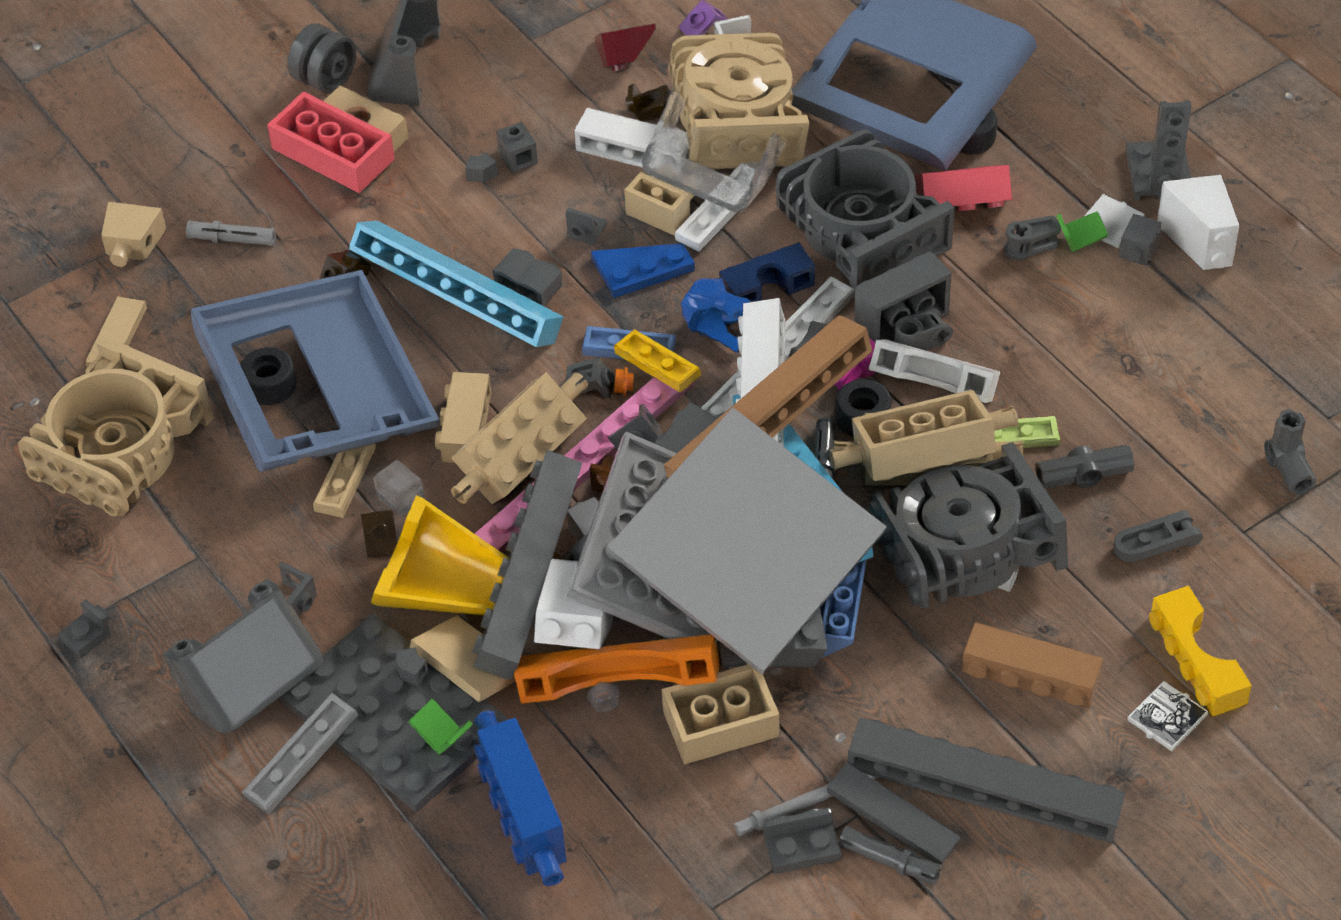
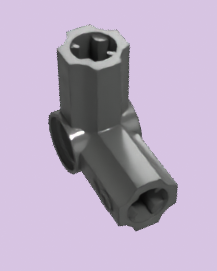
M1287 409L1281 411L1279 418L1276 419L1272 439L1265 440L1264 451L1268 463L1272 467L1277 466L1290 492H1295L1299 495L1306 493L1315 486L1317 478L1305 458L1302 436L1306 420L1302 413Z

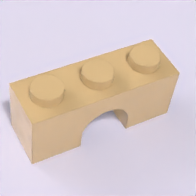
M339 86L324 100V102L392 136L394 152L408 139L405 117L382 107L377 102H372L360 96L355 91Z

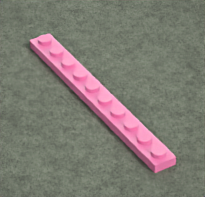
M654 377L564 456L582 462L574 491L590 477L589 467L591 463L601 465L605 455L613 457L617 453V449L609 440V435L639 415L640 405L644 404L656 419L693 387L694 382L680 393ZM525 490L475 533V535L501 553L507 551L506 547L512 532L518 533L519 527L514 526L520 507L526 509L527 503L522 501Z

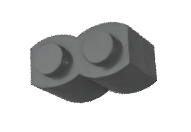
M513 248L494 268L493 280L545 306L562 287V272L553 263L536 260L530 252Z

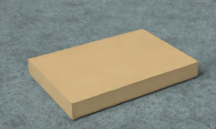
M458 615L411 640L410 648L416 647L417 655L426 659L431 666L478 702L516 682L514 674L512 679L508 680L473 667L477 654L472 653V649L478 634L481 633Z

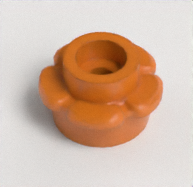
M628 367L615 370L614 393H621L623 397L626 396L627 391H633L634 373H628Z

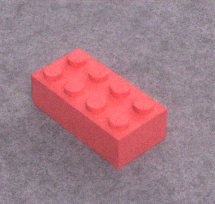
M304 91L267 124L273 150L357 193L364 190L395 160L392 136Z

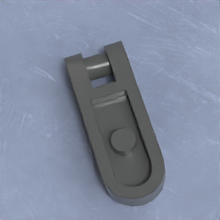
M1183 510L1122 530L1115 536L1113 551L1122 561L1136 562L1184 545L1188 547L1195 546L1202 541L1203 535L1198 527L1192 525L1193 519L1189 512Z

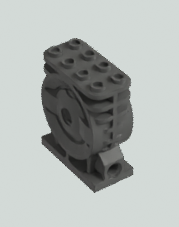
M869 130L857 131L790 166L782 168L778 173L776 180L777 207L782 212H786L787 218L792 222H796V226L801 231H804L808 243L817 253L836 262V267L850 280V287L854 289L862 282L871 280L891 268H896L916 256H921L929 251L938 256L952 249L955 207L949 201L940 204L934 197L917 195L915 178L910 167L900 157L885 150L884 145L879 140H875L874 135Z
M1013 442L1001 445V458L980 464L978 467L968 465L942 467L914 479L903 492L899 487L891 488L890 504H887L881 493L878 492L872 495V501L868 503L870 514L887 526L886 531L876 543L882 544L883 553L888 564H894L899 583L906 584L908 596L913 605L917 604L920 609L929 607V592L933 593L939 603L947 601V596L965 597L989 592L1006 583L1012 577L1014 571L1015 573L1017 572L1020 565L1033 568L1050 562L1056 571L1068 568L1066 519Z

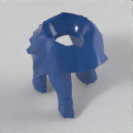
M701 278L694 282L682 300V316L691 332H698L700 337L706 336L720 342L735 353H739L738 338L728 333L725 324L738 322V317L743 316V303H749L750 301L747 298L726 292L723 278Z

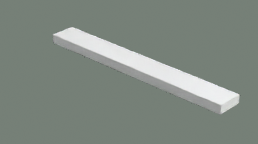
M830 277L785 322V361L789 357L791 348L796 347L802 342L810 322L816 321L828 324L855 296L854 288ZM739 371L701 409L719 418L733 406L732 396L738 394L736 379L741 377Z

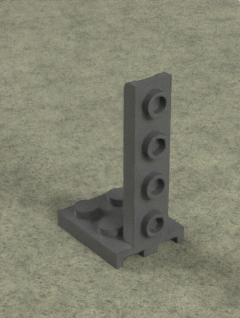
M1190 100L1175 103L1160 101L1154 141L1126 143L1125 153L1134 200H1140L1141 196L1157 195V199H1161L1164 181L1191 178L1185 151L1191 113Z

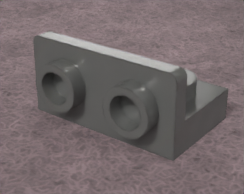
M814 808L801 814L792 816L781 815L764 822V842L774 874L841 860L840 847L832 825L833 815L831 808Z

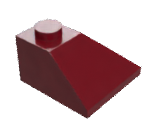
M655 23L601 33L595 36V42L604 68L611 67L612 72L628 69L627 63L636 60L656 30Z

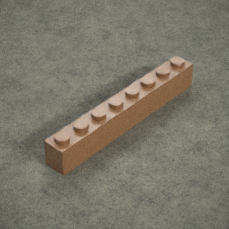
M838 315L732 407L773 438L872 352L867 328ZM731 408L664 464L668 479Z

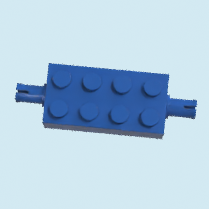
M484 711L475 718V723L479 728L477 730L479 744L474 746L479 764H477L479 775L483 784L488 782L490 787L488 791L493 809H499L502 817L499 820L505 837H511L513 842L511 850L516 864L523 863L527 875L539 872L544 886H554L564 879V874L560 870L559 864L567 862L562 823L516 717L498 723L493 711Z

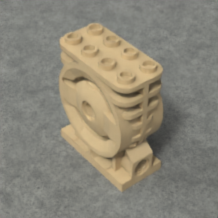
M777 34L686 35L677 38L673 42L669 73L672 78L675 96L680 103V120L686 129V139L690 151L688 159L690 170L737 168L741 163L751 168L790 166L803 159L809 119L807 115H802L801 110L791 105L793 98L791 90L793 76L791 68L785 60V51L782 48L781 38Z
M103 336L97 343L99 355L85 370L86 374L73 379L56 393L48 406L47 412L41 418L42 424H34L29 430L31 437L24 436L18 442V446L26 467V473L32 480L36 482L42 481L53 486L60 493H68L87 505L93 504L102 508L111 516H124L129 511L128 502L135 503L140 498V491L154 484L168 469L174 455L173 437L190 434L199 423L208 426L214 417L204 378ZM144 426H146L150 430L148 433L146 432ZM74 447L78 448L81 456L80 458L75 457Z

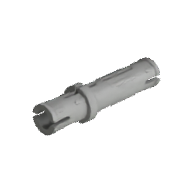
M188 220L186 237L188 239L212 240V243L217 244L220 241L274 246L276 230L275 228L222 224L221 221L214 220L213 223Z

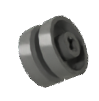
M312 23L303 28L291 46L287 66L289 74L292 78L305 85H310L324 94H331L339 86H343L352 73L356 61L355 43L349 37L339 32H333L324 25Z

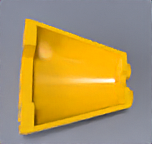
M416 495L387 568H384L373 593L371 604L380 607L484 615L487 608L493 609L494 602L489 601L495 582L501 584L503 577L497 574L503 558L508 557L434 505Z

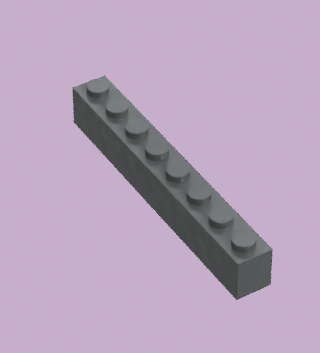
M550 450L546 451L542 461L536 459L530 475L531 478L535 479L534 485L528 483L522 499L523 502L527 503L526 509L520 507L514 526L519 527L518 533L512 532L506 550L511 552L510 557L503 558L497 574L503 577L501 584L495 582L489 601L494 602L493 609H486L480 625L486 628L484 636L478 634L472 649V653L477 654L473 667L508 680L512 679L520 661L582 462Z
M859 718L848 751L847 763L868 775L1108 843L1113 842L1126 793L1117 790L1111 785H1099L1085 781L1076 775L1056 773L1043 766H1031L1017 762L1011 757H999L985 753L975 747L967 748L950 743L943 738L924 736L911 729H899L885 725L883 722L875 719Z

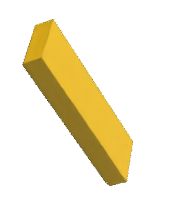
M635 329L614 345L615 354L680 393L701 376L698 366Z

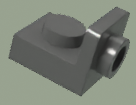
M599 357L567 366L565 382L573 373H579L583 378L575 385L585 379L588 383L587 389L581 393L597 389L604 399L611 397L612 385L615 382L614 374Z
M87 599L80 603L83 614L59 632L61 641L81 658L111 635L107 622L110 618L107 612L100 605H92Z

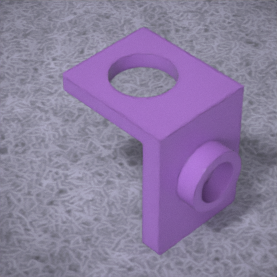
M701 0L680 24L679 28L685 35H704L716 20L723 21L728 20V18L720 9L705 0Z

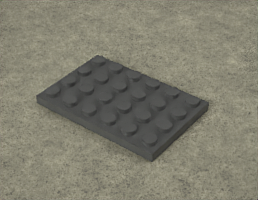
M373 613L322 655L323 662L321 666L280 696L279 701L305 722L331 693L354 708L358 716L333 745L417 813L477 759L474 746L479 744L477 733L479 728L475 723L476 716L484 711H493L498 723L509 719L485 700L481 702L476 701L428 662V672L419 686L401 680L396 651L409 649L411 642ZM431 699H434L459 727H462L469 720L473 724L449 748L439 755L408 723Z

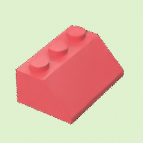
M1009 165L914 174L918 195L934 197L940 204L949 201L953 206H958L959 211L975 210L976 204L987 203V208L1005 206L1004 201L1012 200Z

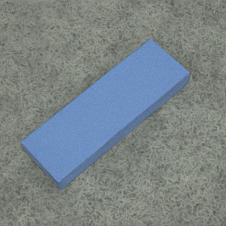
M587 326L582 345V355L623 359L615 354L614 345L632 330ZM639 331L674 352L676 335Z

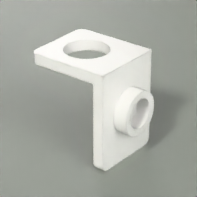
M749 15L714 22L715 34L751 33V18Z

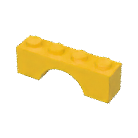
M1189 585L1153 597L1152 609L1149 613L1150 623L1155 631L1159 630L1168 653L1171 656L1174 655L1177 659L1184 679L1186 681L1190 680L1200 705L1206 706L1212 717L1247 705L1252 685L1236 660L1213 657L1204 652L1194 640L1193 636L1201 629L1204 609Z

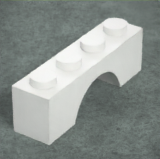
M886 339L876 340L869 367L871 371L896 378L926 383L955 394L974 390L980 401L984 403L993 401L1000 371Z

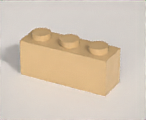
M453 372L451 384H446L444 398L447 405L442 407L440 411L442 431H437L435 438V447L441 451L442 462L455 463L451 457L486 425L492 394L489 374Z

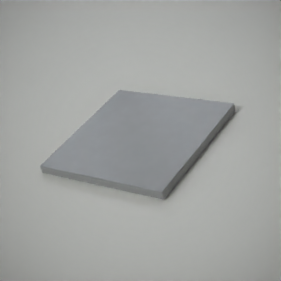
M732 407L608 545L607 552L763 675L886 531L887 526Z

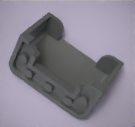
M438 0L398 1L384 27L367 82L368 96L371 100L380 103L420 106L422 89L418 85L415 63L416 47L423 48L424 40L428 37L433 36L434 39H439L442 29Z
M269 579L256 584L250 591L248 601L252 609L204 644L194 639H181L162 654L190 712L221 733L231 732L239 728L317 670L323 662L321 651L277 584Z

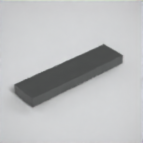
M849 763L843 766L827 787V793L934 863L943 865L960 842L961 837Z

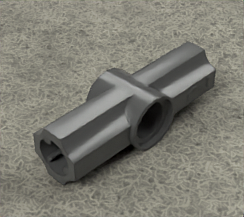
M1126 444L1095 451L1089 446H1080L1071 450L1065 457L1040 461L1035 464L1036 476L1045 489L1076 483L1081 488H1088L1099 483L1102 477L1132 472L1134 470L1133 453L1130 446H1126Z

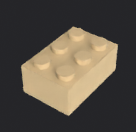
M749 664L719 672L717 681L713 683L686 686L678 684L662 689L663 713L684 765L780 737L779 712L763 675Z

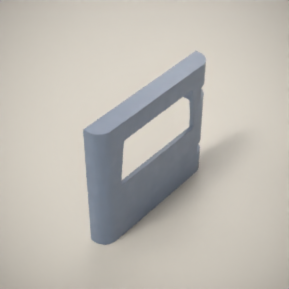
M860 0L858 8L852 10L815 58L811 69L806 71L791 89L793 92L791 105L854 133L864 129L869 130L874 135L875 140H879L883 145L946 171L1035 51L1037 44L1034 37L1024 28L953 0ZM855 42L863 43L962 83L956 92L925 124L828 84Z
M362 270L200 306L191 310L192 325L197 341L254 463L260 472L295 464L298 459L306 457L315 459L386 441L389 436L397 434L406 436L438 427L439 418ZM284 329H290L340 429L316 434L312 430L284 437V439H276L232 346Z

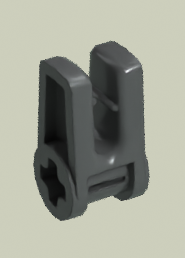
M1046 216L1010 223L1006 229L1008 240L1004 245V254L1012 260H1023L1027 257L1058 248L1059 240L1056 235L1061 233L1059 221L1055 216Z

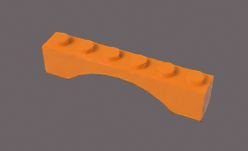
M709 634L603 646L600 649L585 648L524 655L520 657L514 676L522 704L555 700L563 695L586 687L621 680H661L683 686L713 683L717 681L720 658L716 638Z

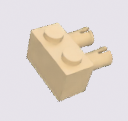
M663 166L654 178L640 172L624 190L626 214L675 236V231L690 217V200L701 190L699 182L696 179L692 180V177H687L679 188L671 186V183L676 180V174L671 168L664 174L667 170L666 166Z

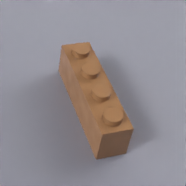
M975 622L963 653L962 672L976 678L1000 682L1007 687L1021 688L1034 692L1039 696H1049L1066 701L1071 705H1081L1090 708L1101 677L1103 658Z

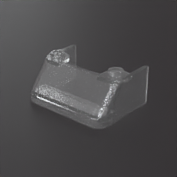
M673 90L643 155V170L652 178L731 212L744 211L765 187L785 143L778 134L773 133L760 163L750 162L745 164L736 179L686 158L690 148V139L684 131L675 127L686 101L679 92Z

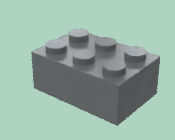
M929 251L921 256L914 257L896 268H891L871 280H866L855 287L854 322L866 327L869 338L876 343V340L882 339L894 341L895 325L901 317L915 314L928 307H936L940 312L941 318L949 314L952 273L932 251Z

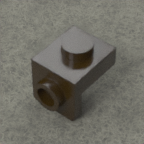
M633 83L628 85V95L625 99L626 106L631 113L636 115L639 121L661 116L664 113L670 112L671 91L667 85H663L641 93Z
M351 250L327 254L320 279L360 270L363 271L364 275H368L371 264L361 258V255Z

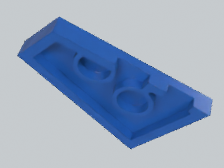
M683 243L591 251V259L613 298L695 271V262Z

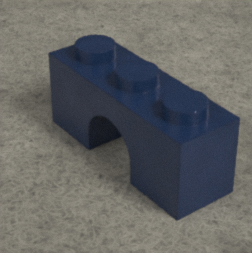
M800 242L721 270L719 271V278H723L726 292L747 298L750 302L762 301V286L765 284H778L785 289L788 295L815 286V264Z

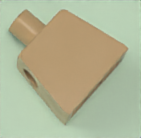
M116 202L108 203L102 230V240L106 254L110 256L109 259L113 265L124 267L128 259H147L166 230L162 209Z

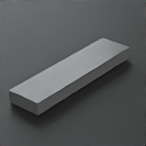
M331 693L242 791L245 798L269 815L358 716L357 711Z

